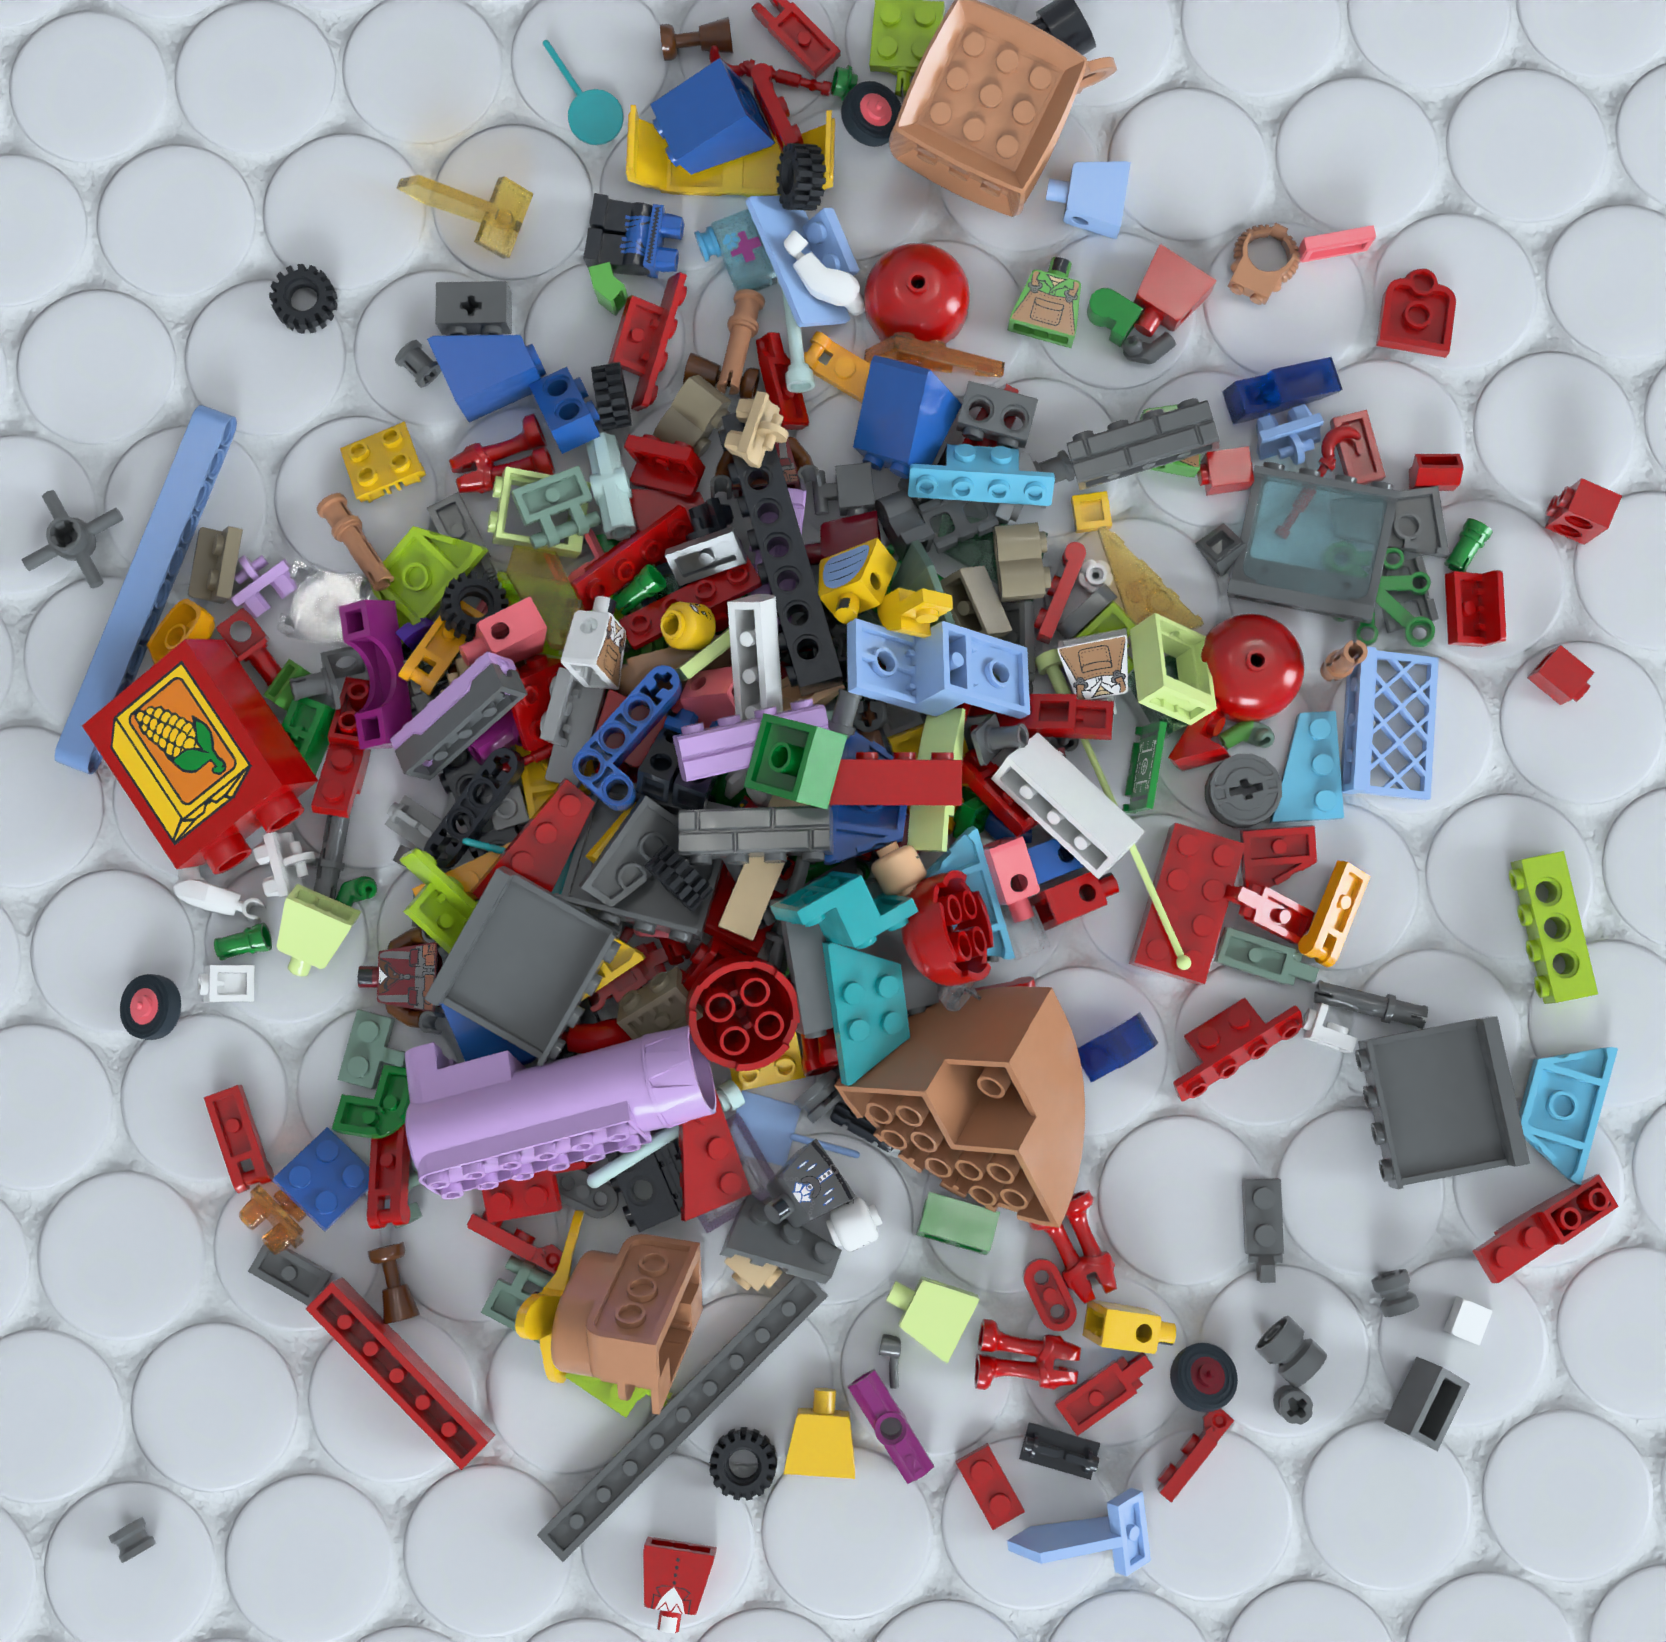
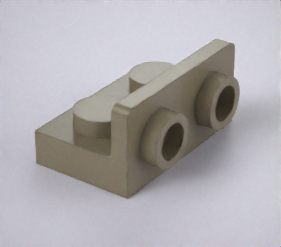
M231 526L226 527L223 531L205 527L199 529L188 588L189 597L224 604L231 599L243 529Z
M675 967L667 973L661 972L653 977L649 984L637 991L631 990L622 997L619 1002L617 1024L632 1040L642 1037L644 1034L687 1026L685 1009L689 991L681 984V970ZM700 1004L696 1006V1021L703 1017L704 1008Z

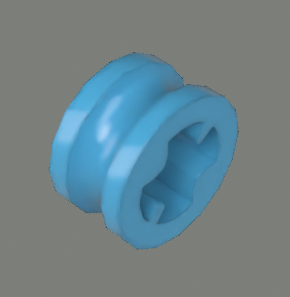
M711 226L706 227L704 233L694 232L705 262L710 261L712 255L722 256Z

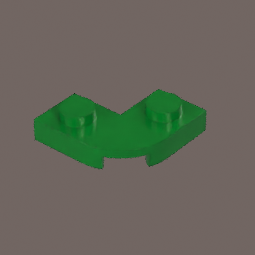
M384 1064L374 1099L342 1094L332 1130L341 1134L376 1139L389 1136L400 1129L405 1123L406 1111L410 1104L406 1068Z

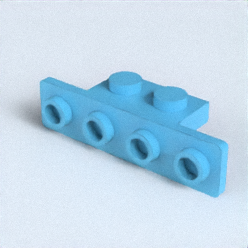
M947 444L946 466L910 465L908 496L1050 506L1052 504L1055 475L1050 472L1019 471V449L1004 446L982 447L969 444Z

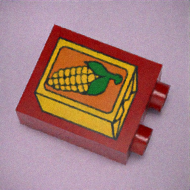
M184 639L82 725L176 870L208 864L214 874H221L237 866L252 853V849L245 839L261 826L266 833H272L297 819L305 810L298 797L319 781L242 665L236 660V656L224 639Z

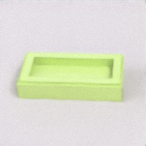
M729 628L712 640L704 649L698 651L675 669L681 681L692 678L731 647Z

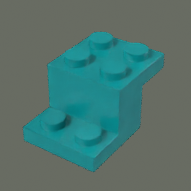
M837 871L826 874L770 906L776 920L805 925V927L819 924L827 942L856 949H863L877 941L876 936L887 929L888 931H894L905 926L909 922L908 917L919 912L913 898L882 893L872 899L862 875Z

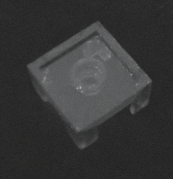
M293 560L290 578L297 583V589L294 593L289 616L285 613L280 614L277 630L287 637L336 648L349 647L343 640L339 606L365 599L369 600L372 590L370 582L362 574L346 572V576L318 570L310 563Z

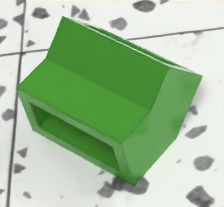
M610 262L588 267L598 303L616 316L626 304L628 294L625 285L614 277Z
M288 659L264 693V696L288 711L293 699L289 678L306 676L311 673L291 659Z

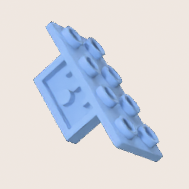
M780 195L750 196L745 201L797 325L799 327L847 323L850 320V316L844 306H836L810 295L793 267V264L797 261L796 258L791 256L784 246V240L795 230L808 242L807 246L801 251L804 255L813 252L826 268L848 272L853 276L856 275L860 270L834 209L823 208L809 220L805 210L784 209L782 207L783 204H780L779 201Z

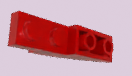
M345 678L339 697L341 709L335 710L328 733L330 745L311 803L313 813L349 818L355 796L361 793L371 749H360L355 713L366 704L370 690L369 680Z
M1029 694L1030 715L1022 719L972 705L969 716L996 713L1000 727L1024 724L1027 727L1029 739L1038 732L1042 737L1112 740L1114 701L1077 699V694ZM977 724L971 726V732L978 726Z
M1596 1174L1583 1180L1581 1185L1575 1184L1505 1224L1494 1232L1495 1236L1474 1249L1473 1253L1491 1283H1500L1553 1246L1563 1245L1619 1206L1600 1174Z

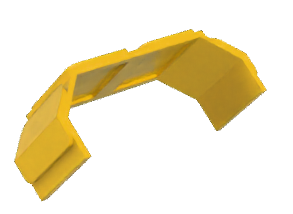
M630 105L626 156L627 179L643 187L659 190L661 193L702 196H778L777 188L779 183H776V176H779L777 166L781 164L779 156L782 152L771 133L775 144L691 175L681 165L677 167L673 165L665 151V148L668 147L666 139L659 135L654 124L639 118L636 105ZM826 110V124L802 133L804 144L818 145L822 150L821 154H824L825 160L822 165H826V172L823 173L826 183L822 186L823 190L833 187L836 123L835 118H832V110Z

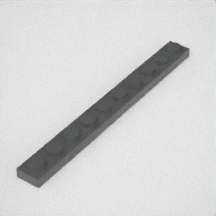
M794 1276L662 1408L660 1415L656 1414L539 1531L537 1536L564 1562L828 1297V1294L817 1282Z

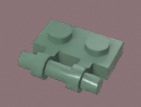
M579 465L511 491V496L524 526L536 522L540 525L541 532L529 536L534 549L545 545L549 548L560 544L561 539L574 534L582 536L589 533L590 528L601 525V519L597 511L584 515L581 505L591 502L593 498ZM568 510L571 520L554 526L551 517Z
M511 1255L505 1269L517 1274L513 1283L511 1284L499 1278L481 1313L516 1331L515 1320L517 1311L523 1302L532 1295L523 1290L527 1281L544 1288L553 1276L535 1268V1263L526 1259L522 1261Z

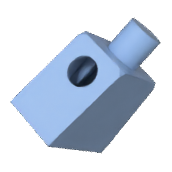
M1131 162L1073 163L1069 181L1049 179L1046 200L1066 203L1063 218L1066 224L1117 239L1122 222Z

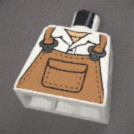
M595 597L592 611L578 610L575 612L561 657V663L584 687L619 690L626 631L614 618L617 602L608 597Z
M1126 628L1058 641V654L1074 694H1077V699L1114 701L1113 715L1117 714L1114 695L1128 692Z

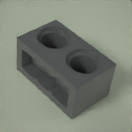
M968 381L956 431L962 432L963 437L973 441H982L983 438L997 441V446L1025 449L1038 399ZM974 407H982L987 411L988 417L982 421H977L970 416L969 411ZM1009 416H1016L1022 421L1023 426L1020 429L1011 430L1005 426L1003 420Z

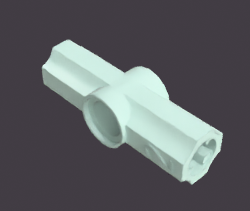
M602 432L599 433L600 437L586 443L592 475H589L596 504L600 508L605 535L607 539L620 541L630 538L633 533L637 532L630 502L632 491L626 469L622 466L619 444L615 434L610 435Z

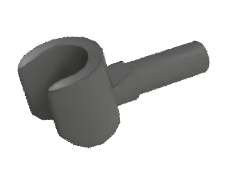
M883 1334L879 1355L890 1357V1388L897 1389L899 1388L898 1364L901 1353V1340L897 1336Z

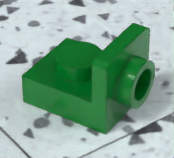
M966 786L962 787L964 803L957 808L953 819L956 823L953 833L955 838H958L971 826L976 827L979 834L982 833L990 813V808Z

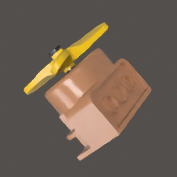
M575 1210L558 1269L542 1292L534 1291L520 1306L516 1315L515 1330L521 1338L540 1340L543 1365L549 1381L560 1384L564 1383L567 1379L565 1377L567 1373L597 1377L603 1382L617 1384L619 1399L626 1401L630 1400L635 1387L651 1390L652 1414L660 1415L703 1311L700 1243L648 1234L633 1235L626 1239L618 1254L597 1250L587 1251L578 1261L570 1277L572 1259L584 1216V1211Z

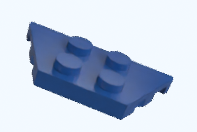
M856 731L854 735H850V738L846 740L841 758L856 759V752H878V760H893V756L886 751V748L875 741H869ZM832 805L833 855H825L824 865H832L886 847L893 842H902L907 805Z

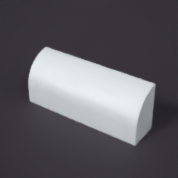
M755 594L729 601L727 605L735 715L740 714L741 721L755 718V710L776 706L777 713L783 712L776 596Z
M1038 732L1029 739L1028 745L1024 748L1019 747L1011 753L991 778L1098 879L1145 833L1141 827Z

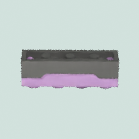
M490 652L484 653L390 739L405 775L430 781L527 695L512 659Z

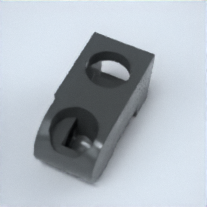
M900 490L875 501V510L883 526V531L901 562L911 543L918 539L926 553L930 551L935 533L928 522L924 524L906 491Z

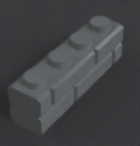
M1197 398L1188 399L1177 405L1178 409L1164 413L1163 409H1156L1143 414V420L1129 424L1128 420H1119L1109 424L1107 431L1094 434L1093 431L1088 430L1072 437L1073 441L1067 443V448L1079 490L1219 449L1220 440L1208 400L1199 402Z
M828 805V809L815 806L679 810V855L684 860L689 859V864L693 866L712 865V859L727 858V864L732 865L749 864V857H764L765 863L787 862V856H802L803 862L824 861V855H833L834 853L833 810L830 805Z

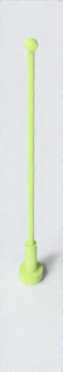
M1052 649L1035 658V666L1040 675H1048L1055 693L1072 694L1060 669L1063 667V664L1058 654V649ZM1080 739L1104 794L1117 805L1089 740ZM1134 844L1129 850L1178 957L1176 964L1178 968L1186 970L1191 966V959L1183 953L1137 847Z

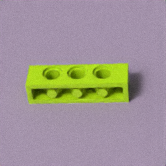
M1564 851L1510 862L1512 869L1509 870V881L1512 889L1517 891L1520 905L1517 907V914L1521 925L1526 926L1529 940L1526 941V952L1529 960L1535 964L1537 976L1534 978V985L1537 995L1543 998L1544 1004L1598 995ZM1539 883L1543 884L1548 890V898L1545 902L1540 901L1535 893ZM1547 919L1552 920L1557 927V932L1553 938H1550L1544 931V924ZM1557 954L1565 961V969L1561 974L1557 973L1553 968V959Z

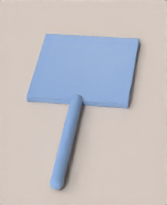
M742 1091L745 1104L737 1108L731 1129V1135L738 1154L784 1166L792 1140L803 1144H809L815 1140L795 1134L801 1108L797 1105ZM818 1140L825 1150L853 1158H859L860 1156L858 1151Z

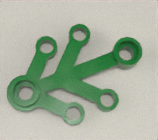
M1336 542L1330 545L1324 552L1323 565L1327 572L1365 578L1368 574L1361 567L1370 566L1373 551L1358 552L1350 543ZM1396 547L1388 548L1383 565L1384 568L1389 571L1400 569L1404 563L1403 552ZM1389 554H1397L1400 561L1395 565H1391L1386 561V557ZM1344 555L1347 557L1348 562L1344 566H1338L1334 562L1335 557ZM1419 571L1412 575L1381 576L1376 603L1405 629V638L1410 645L1414 647L1429 645L1435 635L1433 622L1423 616L1414 617L1387 592L1410 590L1415 595H1423L1429 590L1431 584L1428 574ZM1416 578H1423L1426 581V586L1423 589H1416L1412 581ZM1375 608L1371 624L1360 622L1356 632V639L1362 641L1366 646L1373 645L1378 639V629L1375 626ZM1332 617L1334 620H1336V621H1338V622H1343V621H1346V620H1347V619H1341V618ZM1416 628H1423L1427 635L1423 639H1416L1412 632ZM1371 629L1374 632V637L1371 640H1364L1360 636L1361 631Z

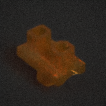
M258 1184L250 1191L251 1200L239 1212L240 1220L252 1231L265 1219L272 1224L273 1228L262 1237V1242L274 1255L290 1245L296 1249L304 1242V1239L301 1237L304 1230L290 1215L300 1222L305 1218L306 1214L281 1189L273 1196L281 1204L279 1205Z

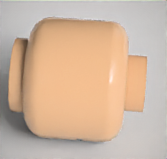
M893 842L877 851L879 859L871 867L885 895L906 896L927 875V871L915 848L911 845L899 848L897 842Z

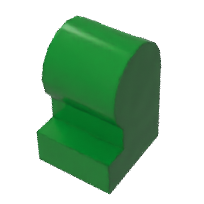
M1101 288L1091 295L1087 316L1093 325L1110 329L1109 340L1121 347L1124 340L1133 330L1134 324L1141 316L1143 308L1112 289Z

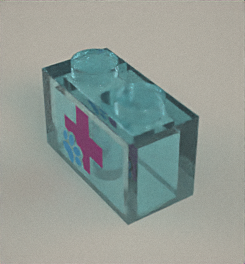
M749 209L711 223L721 250V257L735 291L740 289L760 291L777 284L776 273L751 218Z

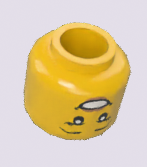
M681 601L672 604L666 610L660 625L662 635L668 645L675 649L700 651L712 642L716 629L715 617L708 607L702 604Z

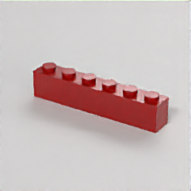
M343 1277L331 1282L305 1308L461 1470L495 1436L492 1430L389 1324L383 1323V1318Z

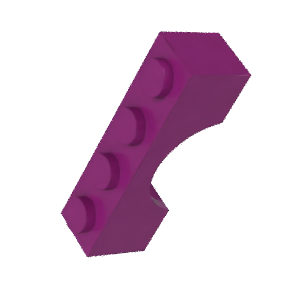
M365 599L339 606L344 643L359 653L369 674L370 690L368 699L364 707L355 713L360 749L393 748L390 739L407 722L413 719L408 683L398 676L404 666L401 639L396 635L399 624L395 601Z

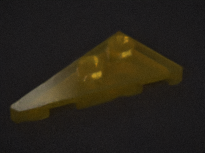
M1106 525L1098 528L1097 532L1108 564L1111 567V573L1113 574L1123 609L1137 625L1154 613L1191 630L1204 625L1202 618L1198 614L1195 616L1179 600L1180 597L1172 589L1167 588L1163 584L1162 579L1142 559L1139 560L1124 545L1125 542L1115 532H1111Z

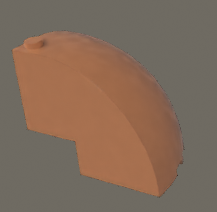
M1014 986L989 988L965 993L926 1008L925 1012L908 1017L910 1038L855 1083L846 1086L841 1083V1078H839L834 1085L856 1117L863 1118L865 1116L876 1128L873 1135L880 1142L884 1141L890 1147L900 1150L897 1157L919 1173L925 1168L942 1179L939 1186L964 1199L967 1194H970L973 1199L985 1205L986 1209L996 1212L999 1206L1017 1212L1018 1220L1060 1228L1074 1193L1081 1164L1085 1131V1094L1081 1062L1074 1035L1052 987Z

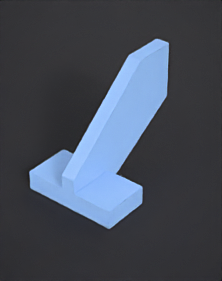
M1130 1488L1108 1501V1516L1030 1526L1007 1540L1008 1551L1042 1564L1112 1549L1115 1572L1128 1576L1151 1561L1143 1491Z

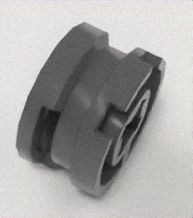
M830 1069L794 1101L799 1108H804L808 1112L807 1118L812 1124L842 1099L834 1086L838 1081V1075L833 1069ZM830 1097L832 1100L824 1106L822 1103Z

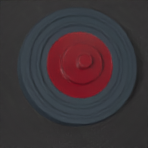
M1210 1343L1192 1344L1181 1350L1171 1365L1170 1380L1173 1391L1178 1399L1192 1410L1198 1412L1218 1410L1227 1405L1235 1395L1238 1385L1236 1367L1230 1356L1216 1345Z

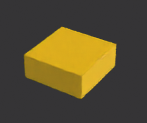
M1107 491L1071 497L1076 533L1111 529L1112 519Z

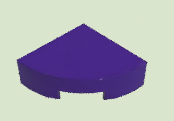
M426 617L420 618V623L412 625L410 622L406 623L396 631V635L408 648L414 651L434 624L431 619Z

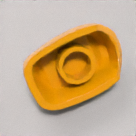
M189 599L179 601L161 621L146 645L153 663L156 664L184 639H210L215 629L214 617L206 609Z

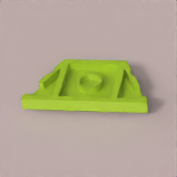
M413 526L382 562L394 577V581L390 582L391 585L381 591H375L372 588L373 594L378 600L395 601L399 628L409 622L412 625L420 623V618L426 617L431 619L440 608L444 591L448 587L449 582L453 578L457 580L459 574L464 572L467 577L489 550L480 545ZM401 640L402 647L404 646V648H406L407 646Z

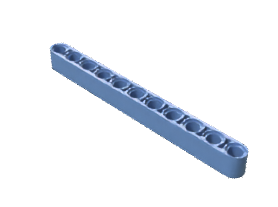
M199 405L194 410L56 746L54 755L56 762L87 774H93L98 769L103 757L82 725L134 682L147 651L146 645L156 629L235 435L237 427L236 417L204 405Z

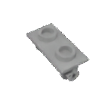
M404 795L399 804L394 802L387 812L390 817L384 825L424 851L427 841L442 820ZM452 837L450 842L459 843L460 841ZM438 846L437 850L441 853L439 858L447 859L448 855L445 852L447 846Z

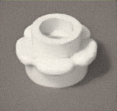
M1087 560L1082 564L1081 572L1078 573V582L1089 593H1095L1104 584L1110 587L1113 582V574L1110 573L1111 567L1104 560ZM1098 573L1099 578L1094 579L1092 574Z

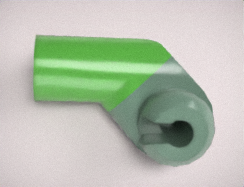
M1241 721L1218 735L1221 744L1226 750L1242 741L1257 747L1267 748L1275 740L1271 728L1257 721Z

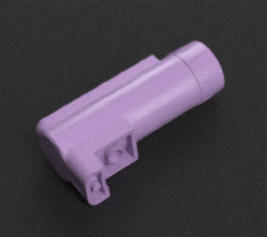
M688 1025L672 1030L644 1034L642 1037L624 1043L545 1063L542 1067L538 1065L526 1068L508 1050L458 1064L455 1060H449L444 1056L442 1049L434 1042L411 1048L404 1054L410 1100L406 1111L405 1126L410 1154L418 1171L419 1182L433 1193L441 1195L442 1199H456L463 1196L465 1191L476 1188L478 1190H490L498 1187L499 1182L510 1179L515 1181L528 1180L534 1177V1173L545 1170L553 1172L562 1171L569 1168L571 1163L582 1160L585 1162L600 1161L605 1158V1154L617 1151L622 1153L634 1152L639 1150L641 1145L652 1142L650 1132L652 1130L672 1128L716 1112V1092L710 1063L696 1047L690 1035Z

